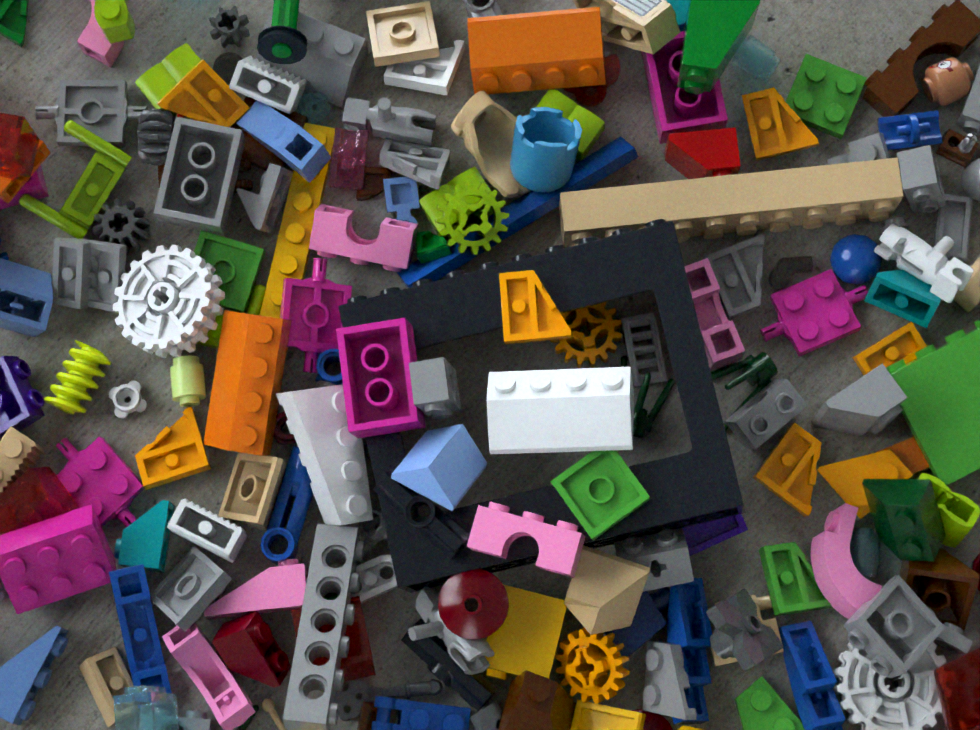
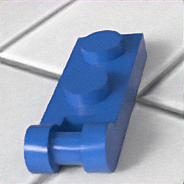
M375 696L374 707L377 708L376 721H372L371 730H469L471 708ZM391 710H399L398 724L389 723Z

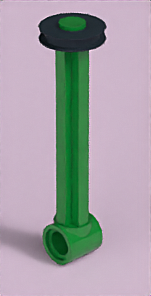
M274 0L271 27L264 29L258 36L257 50L264 59L277 64H293L301 61L306 56L308 44L306 36L297 30L299 0Z

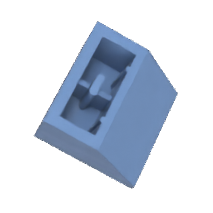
M0 258V328L36 337L46 331L53 303L51 273Z

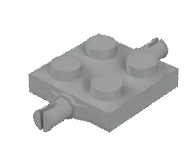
M60 80L59 97L55 106L36 105L35 118L36 120L55 119L57 124V143L59 146H88L65 132L64 125L69 120L76 122L114 146H125V130L129 119H139L142 111L149 109L147 105H128V84L125 80Z

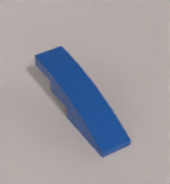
M694 578L693 582L670 586L667 642L681 645L684 670L688 675L690 688L684 689L688 708H695L697 714L696 720H683L672 717L673 725L702 724L709 721L703 686L712 683L706 649L712 647L710 644L712 629L710 619L706 614L708 607L702 578Z
M809 620L780 627L779 633L783 644L785 666L804 730H843L841 725L846 721V718L833 690L837 680L812 621Z

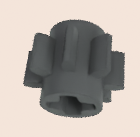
M233 6L231 10H224L220 7L216 18H209L211 26L215 28L210 31L213 40L221 38L223 48H226L228 44H235L237 47H240V41L243 36H250L249 30L244 27L249 23L247 15L239 17L236 6ZM231 24L233 29L228 30L226 26Z

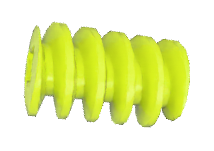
M75 340V343L81 349L71 348L69 350V355L75 361L65 360L62 363V366L69 373L59 372L56 375V378L62 385L53 384L50 386V390L56 397L44 398L46 403L73 416L75 412L86 413L87 410L80 402L81 400L92 401L93 398L86 391L87 388H99L92 379L93 376H105L99 365H111L112 363L102 352Z

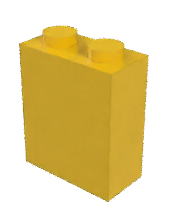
M504 585L509 598V610L502 626L495 633L487 637L486 641L495 654L492 657L485 656L490 664L485 675L506 680L507 675L518 677L527 670L549 679L567 610L564 604L565 600Z

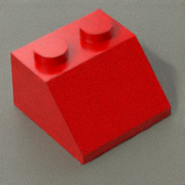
M736 127L669 133L664 153L665 161L688 179L738 174L741 165Z

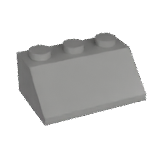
M273 9L263 30L271 27ZM298 12L297 30L306 36L308 42L306 56L301 61L293 64L272 63L264 59L258 51L256 58H258L259 62L270 63L271 67L282 68L283 72L288 71L289 75L293 73L295 77L300 76L301 80L306 79L307 84L303 94L343 109L368 55L366 39Z
M882 363L828 399L811 423L816 428L863 436L870 430L876 435L889 426L890 422L903 411L900 405L908 397Z

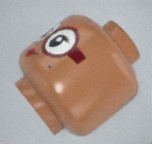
M951 57L928 67L925 71L924 79L921 80V85L927 99L931 103L936 102L941 106H946L968 96L971 90L970 82L974 80V76L967 63L962 64L956 58Z

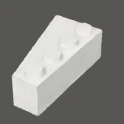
M343 384L276 393L279 405L283 406L288 420L286 423L290 434L294 435L300 450L298 455L302 466H306L311 479L310 486L324 523L327 525H346L373 520L362 438H356L348 431Z

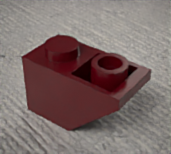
M258 611L223 623L211 641L229 670L271 687L280 686L291 668L286 653L280 649L272 636L269 625L263 621Z

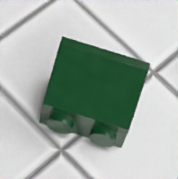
M864 479L862 485L878 538L900 560L934 561L946 534L931 480Z

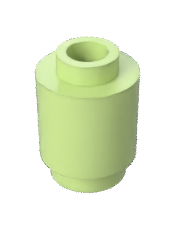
M188 355L174 358L172 360L173 366L170 367L172 400L180 402L181 407L200 405V400L206 398L204 365L200 364L198 356Z

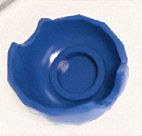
M851 234L840 239L833 246L830 256V263L834 274L843 282L855 285L864 284L875 277L877 272H880L883 259L874 252V248L878 244L866 235Z

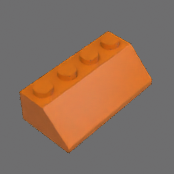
M600 7L467 19L470 69L474 94L479 91H485L487 94L606 85V60Z
M224 310L204 445L259 456L271 455L279 404L275 394L281 392L291 320Z

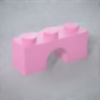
M321 204L315 210L309 249L316 250L319 256L326 258H336L337 255L350 257V262L360 265H368L369 262L382 264L383 269L400 272L402 268L407 269L411 264L418 224L386 217L380 225L378 237L366 240L359 237L353 230L352 218L354 210Z
M706 258L685 266L710 371L740 361L745 353V349L733 320L729 321L723 310L719 296L720 287L709 259Z
M489 502L488 508L478 505L467 543L469 549L506 559L509 547L515 539L522 536H530L535 538L539 547L535 566L546 571L572 578L575 577L585 536L577 532L578 525L558 520L556 526L543 523L544 516L527 511L523 512L522 517L509 514L510 507L494 502Z

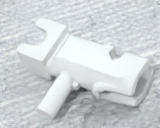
M891 224L879 238L882 243L874 248V252L885 260H896V267L900 270H905L925 284H931L930 292L947 303H952L958 290H964L973 274V269L956 257H953L950 261L945 257V254L954 245V241L948 236L943 237L934 247H931L907 229Z

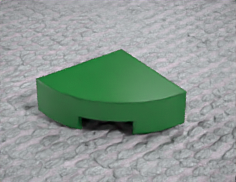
M431 231L418 232L416 235V254L421 264L451 255L452 251L446 245L447 241L443 236L432 234Z

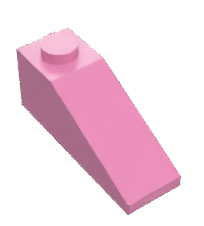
M287 559L279 562L278 566L269 567L208 606L204 610V617L210 620L244 616L258 611L259 614L301 610L308 577V567L304 563L299 564V559Z

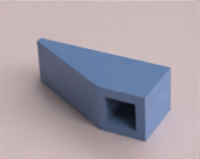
M257 100L236 123L309 183L331 159L324 145L311 134L275 109Z
M55 626L0 667V718L17 725H21L23 720L27 721L36 706V702L33 699L39 688L43 689L50 680L52 670L49 668L55 656L60 657L67 646L68 638H66L68 630Z

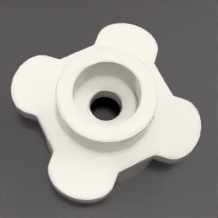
M130 381L128 384L113 387L109 391V398L113 400L116 407L114 413L118 418L124 419L128 414L135 411L140 413L145 411L147 402L142 399L139 382ZM130 397L131 401L127 403L125 398Z

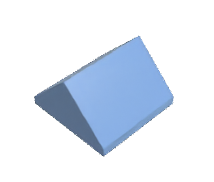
M458 424L426 431L394 470L391 479L453 511L484 471L487 462L464 425Z

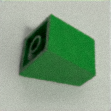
M690 0L677 88H684L686 92L691 94H702L704 91L710 92L751 31L760 0Z

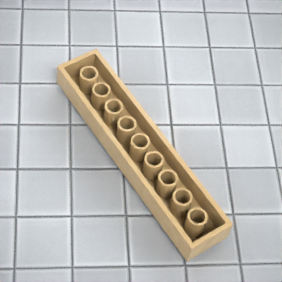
M898 158L560 192L559 218L562 244L565 245V248L579 245V240L591 236H597L599 239L610 237L612 232L622 228H632V231L646 228L645 225L648 222L657 219H665L666 222L673 221L678 242L680 243L690 240V237L703 236L704 239H717L722 237L723 233L736 232L738 236L755 234L757 230L770 229V232H783L789 230L790 226L803 225L804 229H814L828 222H836V225L844 226L855 223L857 219L869 218L870 222H881L893 215L904 195Z

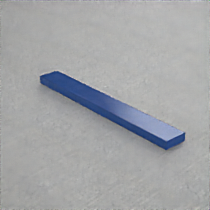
M620 136L574 164L572 175L562 188L553 192L541 193L530 191L500 209L501 212L509 213V217L501 221V224L508 227V230L506 232L498 231L497 235L503 241L557 208L560 201V192L586 190L634 161L638 157L635 148ZM493 214L488 217V222L492 226L494 222ZM469 232L463 239L478 241L484 237L480 236L477 232ZM492 241L489 242L490 247H493L497 244ZM455 243L450 247L451 255L423 264L417 260L410 264L407 269H402V271L397 273L404 285L410 288L418 280L432 279L433 282L437 281L485 251L479 246L478 254L472 255L470 247H467L465 252L461 254L458 253L459 244Z

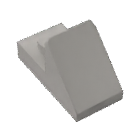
M269 163L268 169L263 173L260 180V194L237 188V192L255 229L274 234L294 172Z

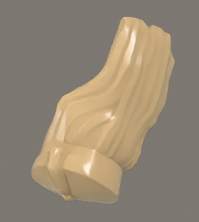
M479 91L457 113L451 124V129L458 137L460 136L464 139L465 147L476 159L485 178L504 197L513 198L517 197L518 194H527L531 190L521 186L515 180L510 170L517 117L499 104H496L485 91Z

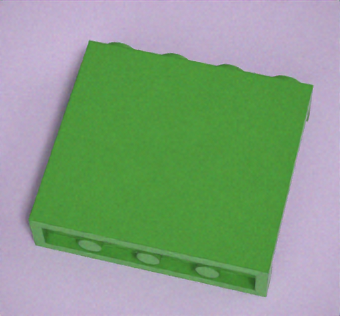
M980 319L974 322L976 329L966 334L963 329H960L944 337L947 343L936 349L931 344L915 352L917 359L908 364L902 359L886 367L908 397L900 405L903 409L901 413L932 471L930 475L940 479L946 485L980 469Z

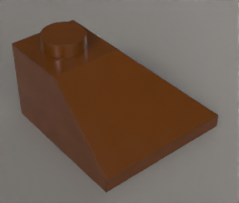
M943 548L939 549L934 561H902L900 577L922 602L933 610L937 619L942 624L949 622L965 631L979 582V574Z
M526 670L510 683L498 730H570L576 703L558 682Z

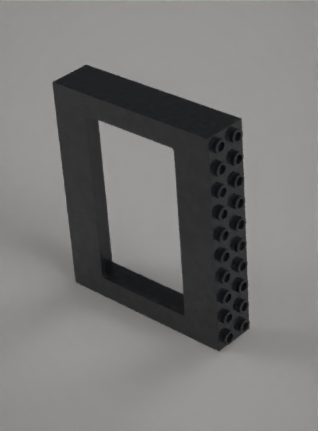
M665 219L653 220L645 225L646 228L632 231V228L618 229L612 232V236L599 239L597 236H591L579 240V245L565 248V245H555L545 249L544 254L532 256L530 253L514 256L512 262L501 265L498 262L485 263L478 267L479 270L466 273L464 270L453 271L445 275L446 279L434 282L432 279H422L412 284L413 287L400 290L399 287L387 288L380 291L379 296L371 298L356 296L348 299L347 304L338 306L343 328L406 318L413 326L415 347L418 350L502 329L499 273L534 270L560 313L649 291L655 294L692 444L691 451L629 466L651 499L594 541L553 485L456 508L453 511H444L469 534L478 505L488 508L489 502L510 507L509 514L522 517L523 512L527 511L544 516L543 523L556 526L558 520L578 525L577 532L585 536L583 545L593 549L613 545L614 542L622 541L628 537H641L655 534L665 529L674 530L746 513L673 221L666 222ZM401 432L366 437L376 484L385 472L389 471L392 467L397 468L406 457ZM378 495L397 587L407 592L421 591L424 587L434 588L442 586L452 575L461 572L483 569L490 573H496L534 564L537 561L539 554L538 543L535 538L530 536H522L515 539L509 547L506 559L473 551L466 547L460 555L451 560ZM418 508L415 512L417 522H424L430 516H420Z

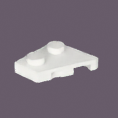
M456 40L454 41V47L439 49L440 57L388 65L383 75L385 85L448 95L465 51L464 41Z

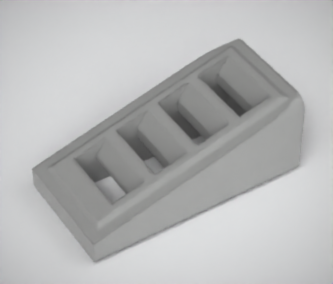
M654 312L622 318L621 331L629 367H631L634 388L641 387L645 374L639 375L638 369L656 366L658 371L650 373L652 377L649 385L667 382ZM648 326L649 331L631 334L630 329ZM651 339L650 345L635 348L633 346V342ZM654 353L655 358L636 361V356Z

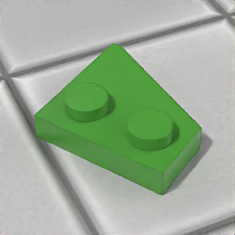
M795 542L768 545L759 549L774 616L833 608L829 601L825 599L816 583L812 565L806 561L805 554Z
M763 676L734 699L738 715L741 719L742 730H804L802 722Z

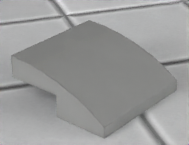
M54 238L52 304L76 309L92 307L115 312L113 311V304L118 302L119 297L114 293L115 289L123 284L120 277L125 273L127 245L87 239Z

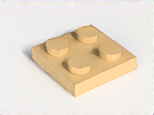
M430 1L366 11L375 67L440 57Z

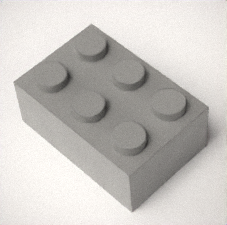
M176 116L154 209V215L159 222L224 235L246 141L242 130Z

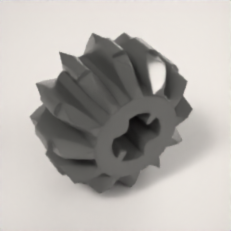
M151 109L143 110L140 114L137 138L138 156L142 163L151 165L165 164L174 128V118L170 111Z
M115 198L114 207L111 209L107 204H103L102 208L105 214H94V219L99 223L92 228L93 233L99 236L97 241L127 245L126 256L129 253V246L140 250L141 246L138 243V239L148 240L149 235L144 229L150 227L149 220L143 218L146 214L142 207L135 208V203L130 199L123 206L120 199ZM125 222L126 224L122 228L123 231L118 232L117 229L120 228V223Z

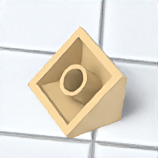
M238 453L218 516L231 522L267 531L287 467L285 461L279 457Z

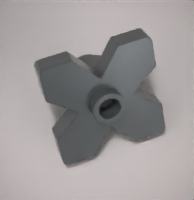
M746 589L740 590L727 600H722L706 611L707 616L715 626L714 634L710 636V644L714 652L723 659L729 657L736 658L744 671H748L763 661L764 658H768L783 648V644L773 629L763 625L757 617V605Z

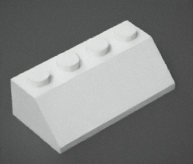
M631 367L489 372L487 418L490 454L633 450L634 389Z

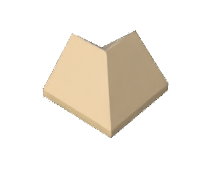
M583 545L575 577L571 579L564 604L590 635L630 627L650 572V567Z

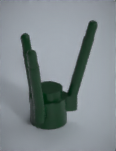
M761 352L755 357L749 355L742 361L711 373L714 380L742 369V374L725 384L726 390L739 385L745 380L751 386L758 385L733 413L771 382L770 379L778 374L776 365L765 352ZM724 423V427H725V431H726L729 427L727 426L726 423Z
M627 356L621 357L620 367H627ZM650 373L645 374L636 405L634 406V437L643 438L645 431H651L653 421L675 384V379H669L648 417H646L648 411L643 409L652 376Z

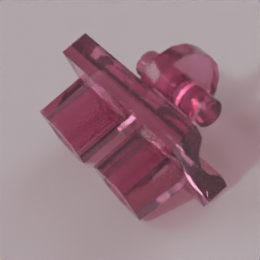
M335 128L329 187L363 190L369 138L368 130L354 131Z

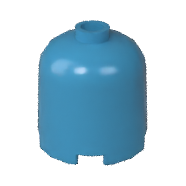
M534 107L530 109V114L517 116L510 170L515 180L521 186L531 191L541 193L556 191L562 188L572 175L582 128L576 119L571 122L562 117L563 111L559 109Z

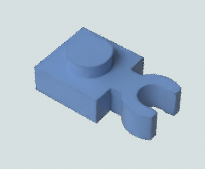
M409 177L383 179L387 213L397 212V220L418 224L417 220L411 215V210L420 209L417 181Z

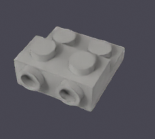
M899 575L892 577L870 601L863 603L843 625L849 632L847 635L849 642L858 649H864L873 659L871 661L872 668L878 674L888 676L890 679L905 674L945 629V626Z

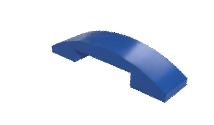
M144 564L109 571L138 707L142 708L173 700Z

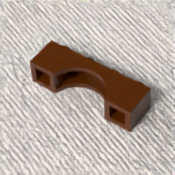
M955 0L949 7L943 4L932 16L931 19L934 22L927 29L921 26L910 37L909 41L911 44L905 50L898 48L887 60L889 66L882 73L877 69L865 81L864 85L867 88L862 98L882 117L901 115L915 100L919 90L914 80L913 69L920 59L932 54H945L958 58L980 37V18L960 0Z

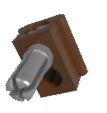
M948 129L942 139L943 143L939 145L936 154L966 168L979 143L976 142L977 137L975 135L970 139L972 134H968L965 137ZM948 142L953 143L955 147L950 146Z

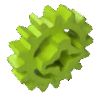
M468 181L464 191L459 184L453 187L455 195L453 196L446 192L443 197L447 204H439L436 208L443 212V217L435 219V223L444 225V229L438 233L439 236L448 234L450 239L446 245L451 247L455 243L459 244L458 253L461 254L465 252L467 247H470L472 255L478 254L479 246L485 252L490 251V241L497 244L502 241L497 235L498 231L506 232L508 230V227L501 224L503 219L509 217V213L501 212L500 210L506 204L505 200L497 202L494 199L498 193L496 189L489 193L485 192L486 183H481L478 189H474L473 182ZM477 196L480 197V200L476 204H467L460 198ZM490 208L494 215L493 226L488 222L487 211ZM480 209L476 217L479 224L474 223L463 229L468 220L465 214L466 211L471 213ZM451 210L457 217V226L454 229L450 222ZM469 232H477L480 236L484 237L478 241L463 239Z

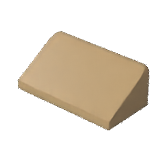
M117 647L86 658L80 664L81 673L108 727L146 708L138 707L132 678Z

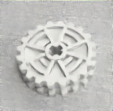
M172 244L169 250L164 245L157 246L155 253L147 250L142 253L143 259L141 261L133 260L130 263V272L123 273L120 277L123 281L122 286L115 289L114 294L119 297L118 302L113 304V311L119 313V316L115 319L116 325L124 328L121 334L126 339H132V344L139 348L143 347V350L151 355L155 352L157 356L166 358L168 353H170L171 356L176 358L181 356L182 350L191 353L196 350L195 344L199 341L205 343L209 339L207 332L209 330H216L218 326L215 321L216 316L222 315L224 308L219 306V302L225 299V292L218 288L223 283L222 279L218 275H213L216 271L213 265L206 263L205 259L195 255V252L188 248L182 251L180 246Z
M849 642L847 646L850 651H844L839 654L837 660L841 663V667L833 669L835 678L838 679V685L834 686L833 690L835 694L841 697L839 702L841 709L847 710L849 713L846 720L850 725L858 723L861 725L860 730H923L922 726L928 728L933 727L937 723L935 715L944 714L947 707L942 703L943 699L951 696V690L945 687V682L951 679V673L943 670L942 665L947 661L944 655H936L934 651L937 645L934 642L931 643L905 674L896 676L893 681L898 680L899 686L891 691L888 690L890 685L885 686L884 679L889 677L878 674L872 668L871 661L873 659L864 649H858Z

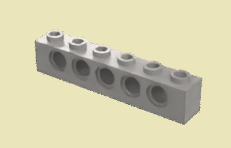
M317 524L283 714L285 730H330L331 725H337L339 703H334L336 691H342L344 685V670L340 669L341 659L348 657L350 637L345 636L347 625H353L355 604H351L352 593H358L360 585V572H356L357 561L363 562L365 554V541H360L358 527ZM336 561L345 563L339 568L330 567V564ZM329 593L339 594V597L334 600L324 599ZM329 624L334 626L333 630L327 633L318 631L323 625ZM319 657L329 659L326 664L321 666L312 664ZM313 690L324 692L318 699L306 697Z

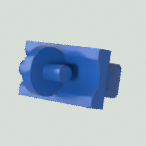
M938 110L877 119L879 133H883L888 151L943 143L939 128Z

